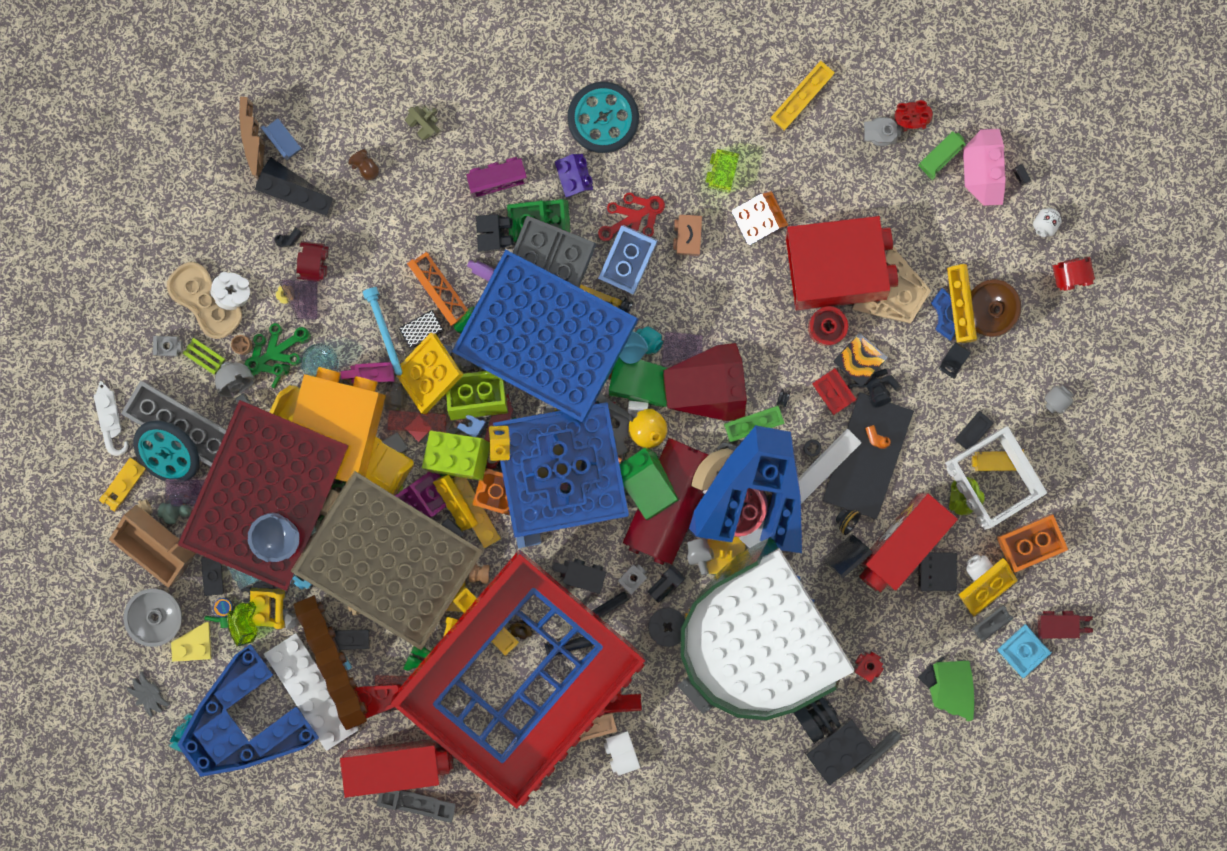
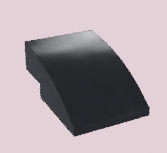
M850 534L823 560L832 571H835L839 577L844 578L865 560L872 551L856 536Z

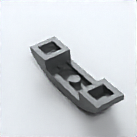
M400 790L379 793L377 806L429 816L436 820L452 823L456 803L433 796Z

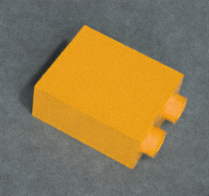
M318 367L316 377L305 374L303 376L292 422L349 445L335 479L347 482L354 471L366 477L386 395L375 392L377 381L355 376L353 386L338 383L341 372Z

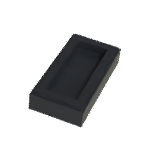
M978 411L954 440L967 450L975 445L994 423L981 411Z

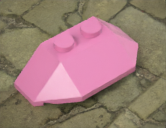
M1000 129L980 130L963 148L965 188L983 206L1003 205L1005 162L1004 144Z

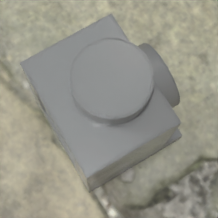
M153 336L154 356L179 357V352L183 351V342L180 341L179 337ZM169 342L170 348L166 350L164 345Z
M633 564L620 577L618 582L632 595L647 579L645 576L647 571L639 564L637 566ZM633 574L638 577L635 582L630 580V576Z

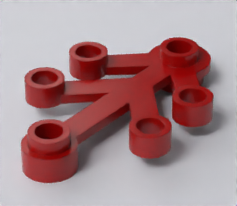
M632 193L624 195L623 200L628 205L635 203L644 206V208L634 210L619 206L615 202L607 205V211L610 214L618 213L628 217L611 227L602 226L599 229L598 236L604 242L610 241L613 238V234L618 232L622 225L628 226L632 224L631 229L639 231L641 219L649 214L647 226L643 228V234H645L646 228H650L652 233L647 236H653L656 215L662 213L665 208L664 200L659 196H651L649 199L634 196ZM631 195L633 197V200L631 202H627L625 199L626 196ZM653 202H657L659 204V207L657 209L652 208L651 205ZM615 205L616 210L613 212L610 211L609 206ZM608 231L610 235L605 238L602 236V232Z

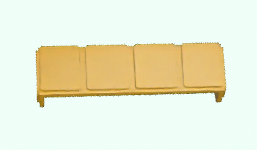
M289 385L280 391L271 407L270 413L292 422L300 388ZM376 437L365 478L392 495H396L414 467V462L406 455L382 443V440Z

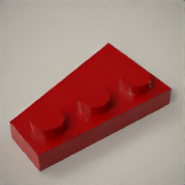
M400 685L358 686L356 688L361 702H364L368 709V713H366L367 719L395 708L391 704L392 696L400 688Z

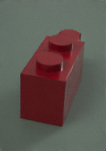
M1043 611V615H1038V638H1080V633L1093 632L1091 627L1080 628V621H1092L1093 616H1080L1074 614V611H1062V614H1055V611Z

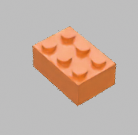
M1048 514L996 536L1004 557L1013 572H1018L1068 550L1053 514Z

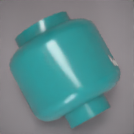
M649 326L643 329L639 328L636 331L647 343L648 351L645 354H656L661 349L663 341L662 335Z

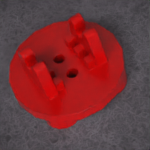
M924 100L899 103L895 111V121L903 127V132L907 131V128L916 129L922 127V129H925L926 125L933 119V111Z

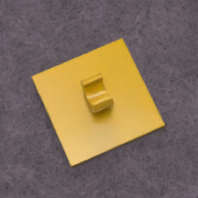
M734 537L733 542L707 539V543L714 553V559L706 562L709 574H717L736 555L745 551V544L739 537Z

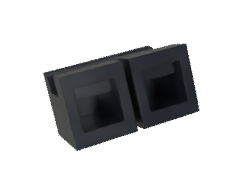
M498 214L476 216L477 233H479L477 235L478 252L484 254L494 251H505V248L514 246L513 236L504 235V229L513 228V219Z

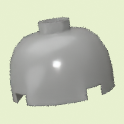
M225 362L215 375V385L221 397H232L231 393L239 390L240 394L249 389L254 383L253 380H255L250 369L239 362Z

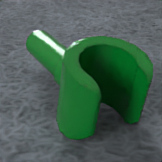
M281 364L285 369L283 375L288 376L290 365ZM278 367L277 373L281 371L280 367ZM276 376L271 385L272 388H276L282 376Z
M206 615L204 617V620L220 622V628L232 627L230 617Z

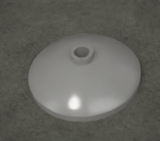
M146 589L140 591L129 600L125 607L123 616L124 626L129 636L141 645L148 647L164 645L176 636L181 627L182 612L180 605L171 594L164 590ZM154 613L159 616L157 621L152 619Z

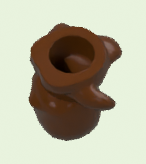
M366 149L356 152L349 158L348 164L352 165L353 170L358 168L365 180L371 181L378 176L379 168L373 159L368 158Z

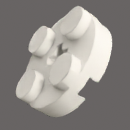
M222 272L214 279L210 293L219 307L226 310H235L237 307L246 304L250 295L249 282L238 274ZM231 288L235 292H232V294H228V291L225 289Z

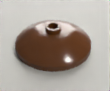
M991 279L981 282L971 291L977 333L987 337H998L1014 328L1021 315V299L1012 285L1002 280ZM999 306L1000 311L996 313L995 309Z

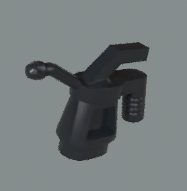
M886 368L875 372L871 380L863 385V388L868 389L871 402L876 407H881L891 402V393L885 385L890 384L896 392L902 389V386L892 375L878 378L888 374ZM858 383L849 384L848 388L852 389L853 387L861 386Z

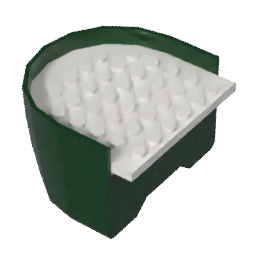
M771 537L736 555L713 577L692 604L681 628V659L691 684L712 706L737 718L770 720L794 713L837 690L840 679L854 672L852 664L782 551Z

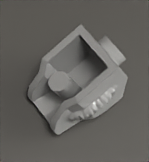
M878 117L872 121L864 122V141L872 142L876 146L896 144L897 137L901 135V127L897 126L895 119Z

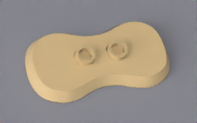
M195 262L184 263L170 275L167 281V290L170 297L178 304L188 308L196 316L201 330L207 336L214 339L228 336L241 322V308L237 307L235 310H226L219 307L210 293L212 280L207 270Z

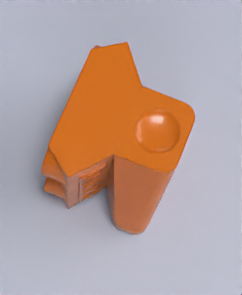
M485 468L483 481L479 480L472 505L510 515L502 473Z

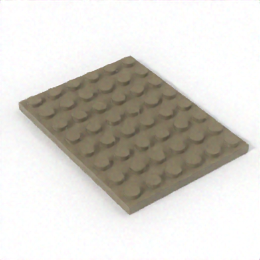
M354 471L291 569V572L422 650L483 551Z

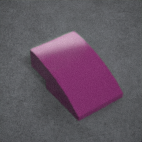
M427 472L395 495L429 518L446 507V503L437 492L433 483L441 477L437 473Z

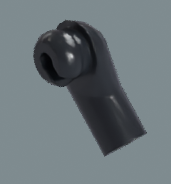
M295 227L290 235L278 234L275 236L274 241L281 248L292 247L303 232Z

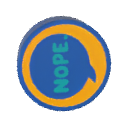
M220 598L215 601L213 611L219 617H227L233 611V604L227 598Z

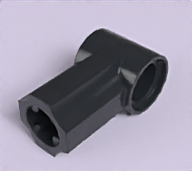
M672 564L647 592L659 603L668 593L675 590L686 577Z

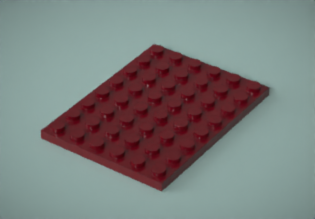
M239 400L178 546L288 591L295 575L291 572V569L309 542L349 445ZM270 512L287 518L299 531V545L295 553L291 557L279 562H266L259 559L251 551L248 544V531L252 523L260 516Z

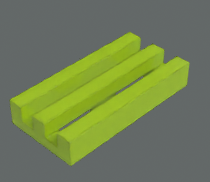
M195 338L191 340V343L188 344L187 349L183 352L185 356L213 375L217 373L226 360ZM194 344H197L202 349H204L205 351L219 359V363L215 362L214 360H212L211 358L197 350L195 347H193ZM190 350L214 365V370L189 353Z

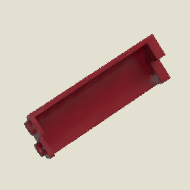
M668 438L659 460L679 500L649 520H646L639 508H637L623 540V544L629 546V551L639 554L640 551L654 557V562L664 565L665 562L673 564L691 523L694 510L703 496L704 490L691 485L697 468L709 456L708 454Z

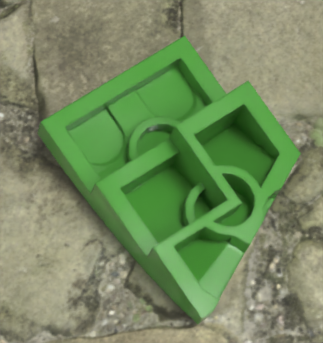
M970 662L935 663L933 667L937 684L930 688L934 707L946 710L952 715L966 718L968 722L972 721L974 716V686Z

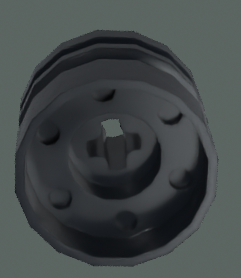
M825 697L818 699V703H811L809 709L805 706L794 712L797 720L814 744L824 738L821 728L825 726L828 731L833 732L829 724L830 722H833L837 728L841 726L838 714Z

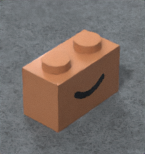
M679 215V218L675 219L674 231H678V235L673 240V250H677L676 255H700L702 216Z

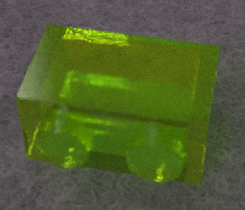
M717 149L716 154L712 153L709 163L713 165L712 171L707 172L705 183H709V189L730 193L739 158L738 153Z

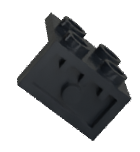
M929 552L918 565V591H956L957 553Z

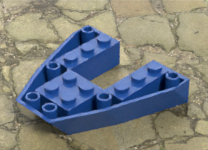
M755 426L726 460L694 510L689 529L696 537L733 542L747 489L773 492L760 541L771 537L780 550L802 554L801 495L791 432Z
M251 644L234 655L198 705L178 743V747L200 777L241 770L303 750L319 738L297 707L290 710L250 741H248L228 714L227 709L273 676Z

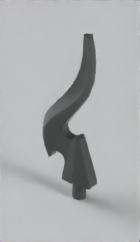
M600 392L595 402L597 404L608 402L610 415L619 421V426L613 428L617 455L619 458H622V463L625 461L624 454L629 452L624 439L629 436L628 426L630 420L631 422L633 421V418L627 411L611 402Z

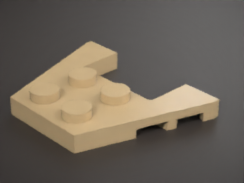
M893 246V250H888L885 256L888 265L896 264L898 287L890 288L887 300L880 301L879 304L876 302L857 303L853 306L852 310L911 324L931 290Z

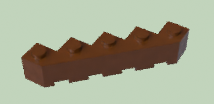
M313 595L294 603L296 617L304 629L307 643L315 655L317 667L325 679L328 693L336 705L339 720L345 730L367 722L366 713H368L366 704L361 702L356 688L358 686L356 680L350 676L345 664L347 659L344 652L339 650L334 638L336 637L333 626H329L324 614L326 609L323 602H318L316 596Z

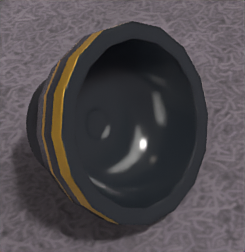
M843 509L838 514L836 522L839 524V530L842 534L846 536L854 529L860 520V512ZM851 520L854 522L853 527L848 525Z

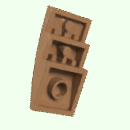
M240 96L239 119L242 143L251 173L258 180L263 169L265 142L258 137L259 122L252 117V101L248 97Z

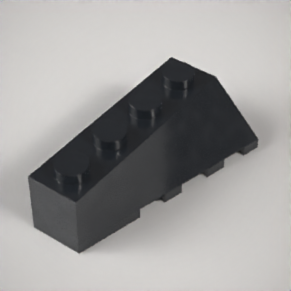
M272 157L269 158L262 169L254 189L260 194L326 218H330L336 202L334 198L328 196Z

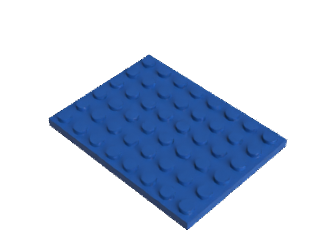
M505 250L452 352L584 423L639 319Z

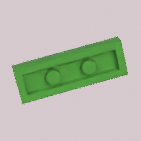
M777 405L724 423L729 442L746 437L755 426L773 428L785 423L780 408Z

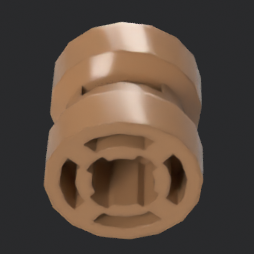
M237 335L231 341V348L237 354L246 355L252 350V341L244 335Z
M475 564L469 573V582L481 581L482 584H488L490 565L480 567Z

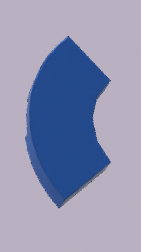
M941 288L930 303L938 314V324L935 331L951 341L955 335L951 296L945 289Z

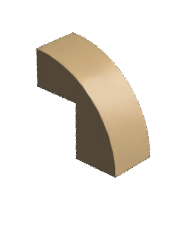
M721 449L707 456L697 468L691 486L700 490H708L717 476V471L721 470L726 460L734 451L731 449Z

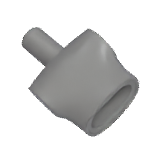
M701 538L687 542L689 564H699L701 575L709 574L706 562L714 559V553L709 547L707 539Z

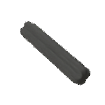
M893 730L874 747L875 751L857 764L854 769L859 774H862L901 739L898 731Z

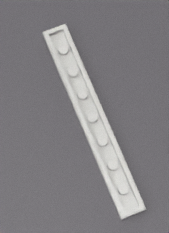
M846 429L799 477L801 504L861 444L850 430ZM765 519L757 530L751 534L739 537L749 548L761 542L760 536Z

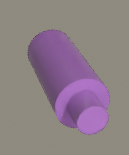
M470 260L467 264V267L473 269V274L487 281L490 280L495 270L480 261L474 262Z

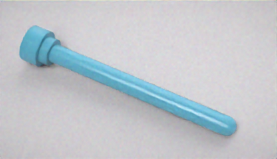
M377 287L366 289L362 292L363 296L371 304L394 372L399 376L402 374V368L377 301L379 299Z

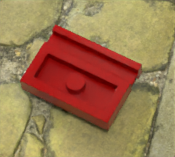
M836 368L812 383L832 415H835L857 400Z

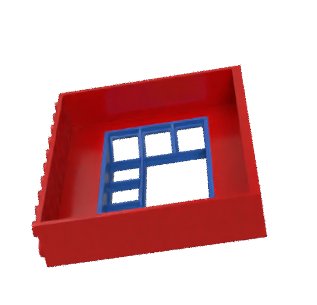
M519 549L392 696L391 704L517 809L520 805L523 807L530 799L529 795L533 790L536 792L541 787L543 778L545 776L549 777L554 772L556 763L558 761L562 762L567 757L568 749L571 746L575 747L580 742L581 734L584 731L587 733L592 728L594 719L596 717L600 718L605 713L607 704L609 702L613 703L618 698L620 689L622 687L626 688L631 683L633 674L635 672L639 673L644 668L645 658L638 649ZM533 595H536L551 608L538 623H535L520 610ZM516 614L552 644L554 648L499 711H496L459 678ZM554 614H558L573 627L560 641L555 640L542 629L544 624ZM577 632L595 645L582 660H579L564 648V645ZM558 652H561L576 665L562 683L557 682L544 671V668ZM538 675H541L556 688L542 706H538L524 694V691ZM453 685H457L472 698L458 717L441 705V701ZM518 698L535 711V714L521 730L504 717V714ZM476 703L493 715V719L480 736L463 723L464 718ZM498 722H501L516 735L502 754L485 742L486 737Z

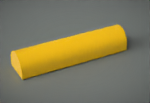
M967 264L948 267L947 272L957 343L974 342L977 340Z

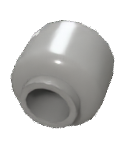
M1064 385L1061 387L1054 386L1045 395V401L1047 402L1045 406L1052 413L1055 411L1064 413L1073 404L1072 397L1074 395Z

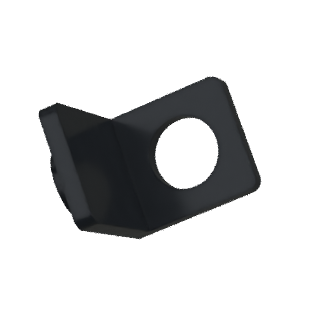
M955 342L943 358L939 370L955 379L971 351Z

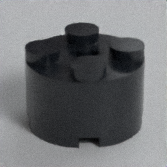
M671 607L656 610L651 615L648 623L651 638L657 644L664 647L679 644L681 642V628L685 618L680 611ZM671 622L672 630L663 631V624Z

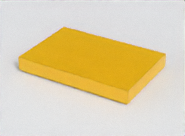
M1002 558L963 590L959 597L969 613L975 617L1018 580L1007 561Z

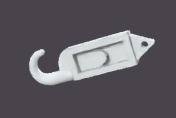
M100 381L97 392L94 395L101 432L103 433L107 451L111 455L121 456L128 450V441L124 442V447L121 450H116L113 446L112 438L118 436L122 428L114 391H111Z

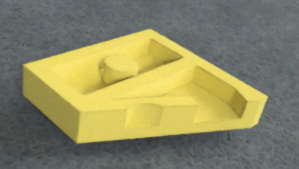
M210 622L203 623L171 642L172 662L212 659Z

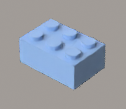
M622 225L598 279L634 294L658 240Z

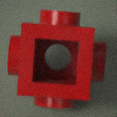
M872 651L870 654L867 652L860 654L855 660L857 665L854 668V672L871 683L874 677L878 678L884 669L882 668L883 663L879 661L881 657ZM871 663V667L867 669V664Z

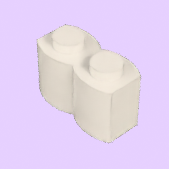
M628 730L606 738L607 742L604 743L607 754L611 753L613 761H610L613 773L617 772L619 776L640 768Z

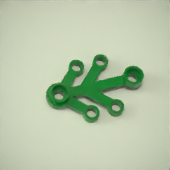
M273 323L269 328L271 336L266 353L261 356L262 346L266 344V338L262 334H256L253 338L255 347L252 357L248 358L244 365L250 369L253 376L266 372L280 377L285 373V369L281 364L270 366L265 363L274 360L290 363L292 366L299 365L301 358L298 354L286 355L280 353L297 342L301 344L307 343L311 338L310 332L305 327H299L295 330L293 336L277 346L279 335L282 333V327L277 323ZM274 327L279 328L277 332H273ZM303 331V336L299 337L298 334ZM262 337V341L257 343V339ZM294 357H297L296 362H292ZM252 363H256L254 368H250ZM280 367L281 371L276 373V369Z

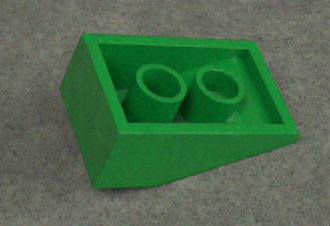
M645 447L619 464L623 486L646 520L651 519L679 500L656 452Z

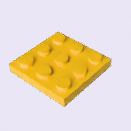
M432 332L400 364L402 374L396 375L422 414H427L463 376L437 335Z

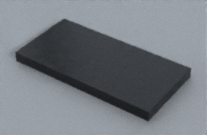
M859 392L847 429L854 434L861 444L831 473L822 501L847 510H856L862 515L877 520L914 411L893 403L876 407L871 402L869 395ZM874 425L878 435L890 439V446L885 449L873 446L869 441L865 428Z

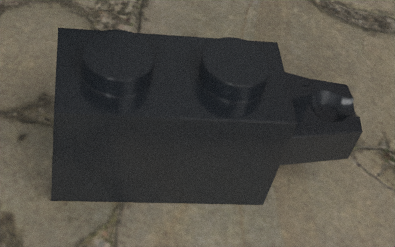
M576 558L574 562L565 560L564 565L554 562L552 570L561 572L560 577L564 578V584L600 594L606 576L603 566L593 564L592 567L586 566V561Z

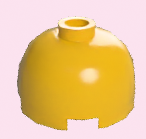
M654 409L639 411L637 413L638 416L632 422L631 420L629 422V436L638 446L643 448L659 446L667 435L668 428L665 419Z

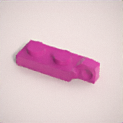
M391 362L355 364L350 366L351 370L341 371V379H351V383H354L355 376L377 381L378 383L395 382L394 369Z

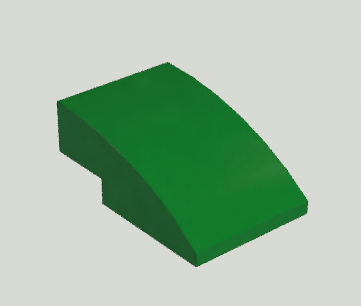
M568 200L534 201L507 205L508 217L513 219V228H509V235L513 236L514 243L518 240L527 216L571 233Z
M619 357L613 367L609 395L627 398L628 401L646 402L648 405L666 408L667 400L663 370L667 368L643 360L629 364Z

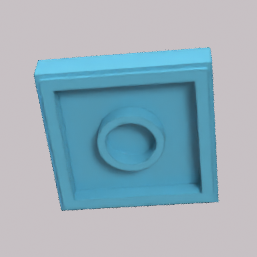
M1026 624L997 649L1022 678H1025L1051 654L1050 650Z

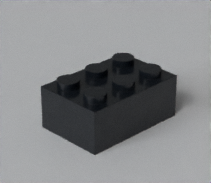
M849 717L839 728L836 727L833 732L827 734L804 753L830 786L873 753L875 749Z

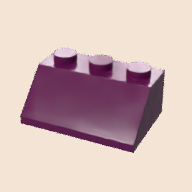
M517 157L509 158L503 164H499V162L491 163L488 165V168L482 170L480 167L469 170L470 173L466 174L473 198L528 183L522 159H517Z

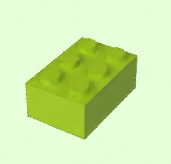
M488 371L463 374L457 383L446 393L447 409L451 420L466 419L467 415L481 417L508 413L505 380Z
M430 431L422 469L431 473L449 474L450 476L483 481L490 442L482 438Z

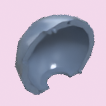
M270 512L260 516L252 523L248 531V544L251 551L259 559L266 562H279L291 557L295 553L299 545V531L287 518Z

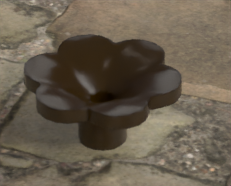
M523 620L517 621L509 627L513 637L526 639L533 635L532 627Z

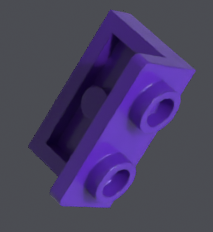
M571 154L554 161L566 198L593 190V181L588 173L587 161L583 154Z

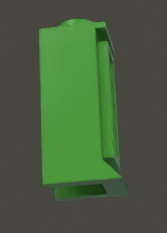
M952 131L918 166L933 181L935 174L966 145L964 143L965 139L958 132L955 134Z

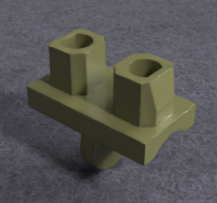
M416 106L408 110L409 114L405 122L411 127H414L417 123L422 126L417 132L422 140L437 135L441 131L435 125L438 122L435 116L437 113L436 108L429 110L426 106L422 109Z

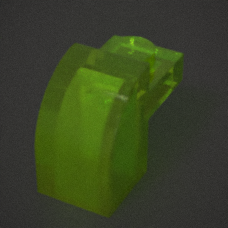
M254 602L240 603L235 607V610L228 611L227 613L228 630L237 647L253 643L257 636L258 629L252 620L257 608Z

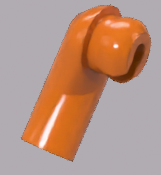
M874 425L865 428L869 441L873 446L881 449L890 446V439L878 435Z

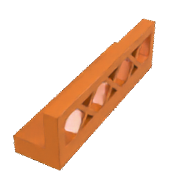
M425 252L417 259L409 261L407 265L453 327L463 316L461 315L457 319L452 314L453 305L461 306L465 313L468 309L429 254ZM427 258L430 262L429 271L421 270L417 263ZM431 274L440 276V287L431 285ZM442 290H448L452 293L451 302L441 299Z

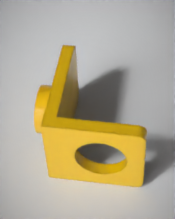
M490 426V460H509V427ZM495 431H503L504 434H503V435H496V434H494V432H495Z

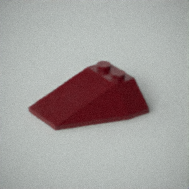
M737 343L716 345L663 370L667 409L722 421H732L745 417L747 396L743 361Z

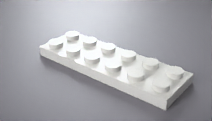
M297 633L264 653L297 707L319 736L318 739L326 751L359 730L357 726L345 730L339 720L336 705L328 693L325 679L319 671L314 658Z

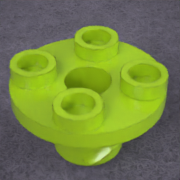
M966 477L983 505L985 496L979 490L978 483L973 478ZM954 480L951 484L949 508L956 514L969 515L973 510L968 507L966 497L958 490L957 482Z

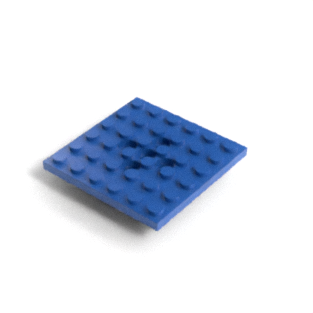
M608 402L594 404L584 423L562 411L493 423V426L509 427L510 459L500 460L514 538L629 516ZM495 431V434H496V435H503L504 432H503V431ZM555 445H560L563 448L562 455L554 454L553 447ZM577 461L585 462L586 468L584 471H579L576 468ZM564 464L567 468V472L563 475L557 472V465ZM542 467L548 471L546 478L538 476L537 471L539 468ZM567 483L570 485V492L568 494L561 492V484Z

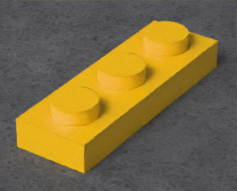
M449 474L436 479L433 482L436 490L443 498L446 507L450 510L460 529L464 531L477 525V521Z

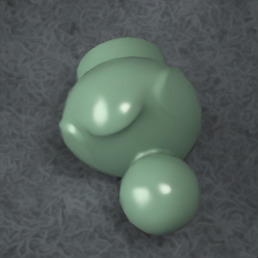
M177 501L161 503L158 509V517L163 518L167 524H175L179 514L182 517H188L191 515L192 508L187 502L183 505H180Z

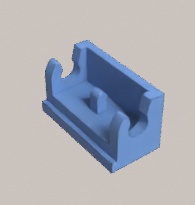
M467 415L466 418L473 422H468L470 427L459 423L457 428L472 437L479 438L487 423Z

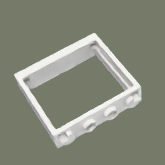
M1008 426L1001 428L945 462L948 473L954 477L958 490L966 497L968 507L974 511L978 524L984 530L994 527L1047 494ZM998 438L1031 494L990 519L958 462Z

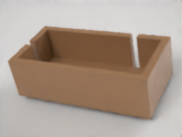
M135 505L124 514L117 525L118 527L109 538L113 544L168 588L182 576L196 554L178 546L180 539L138 505Z

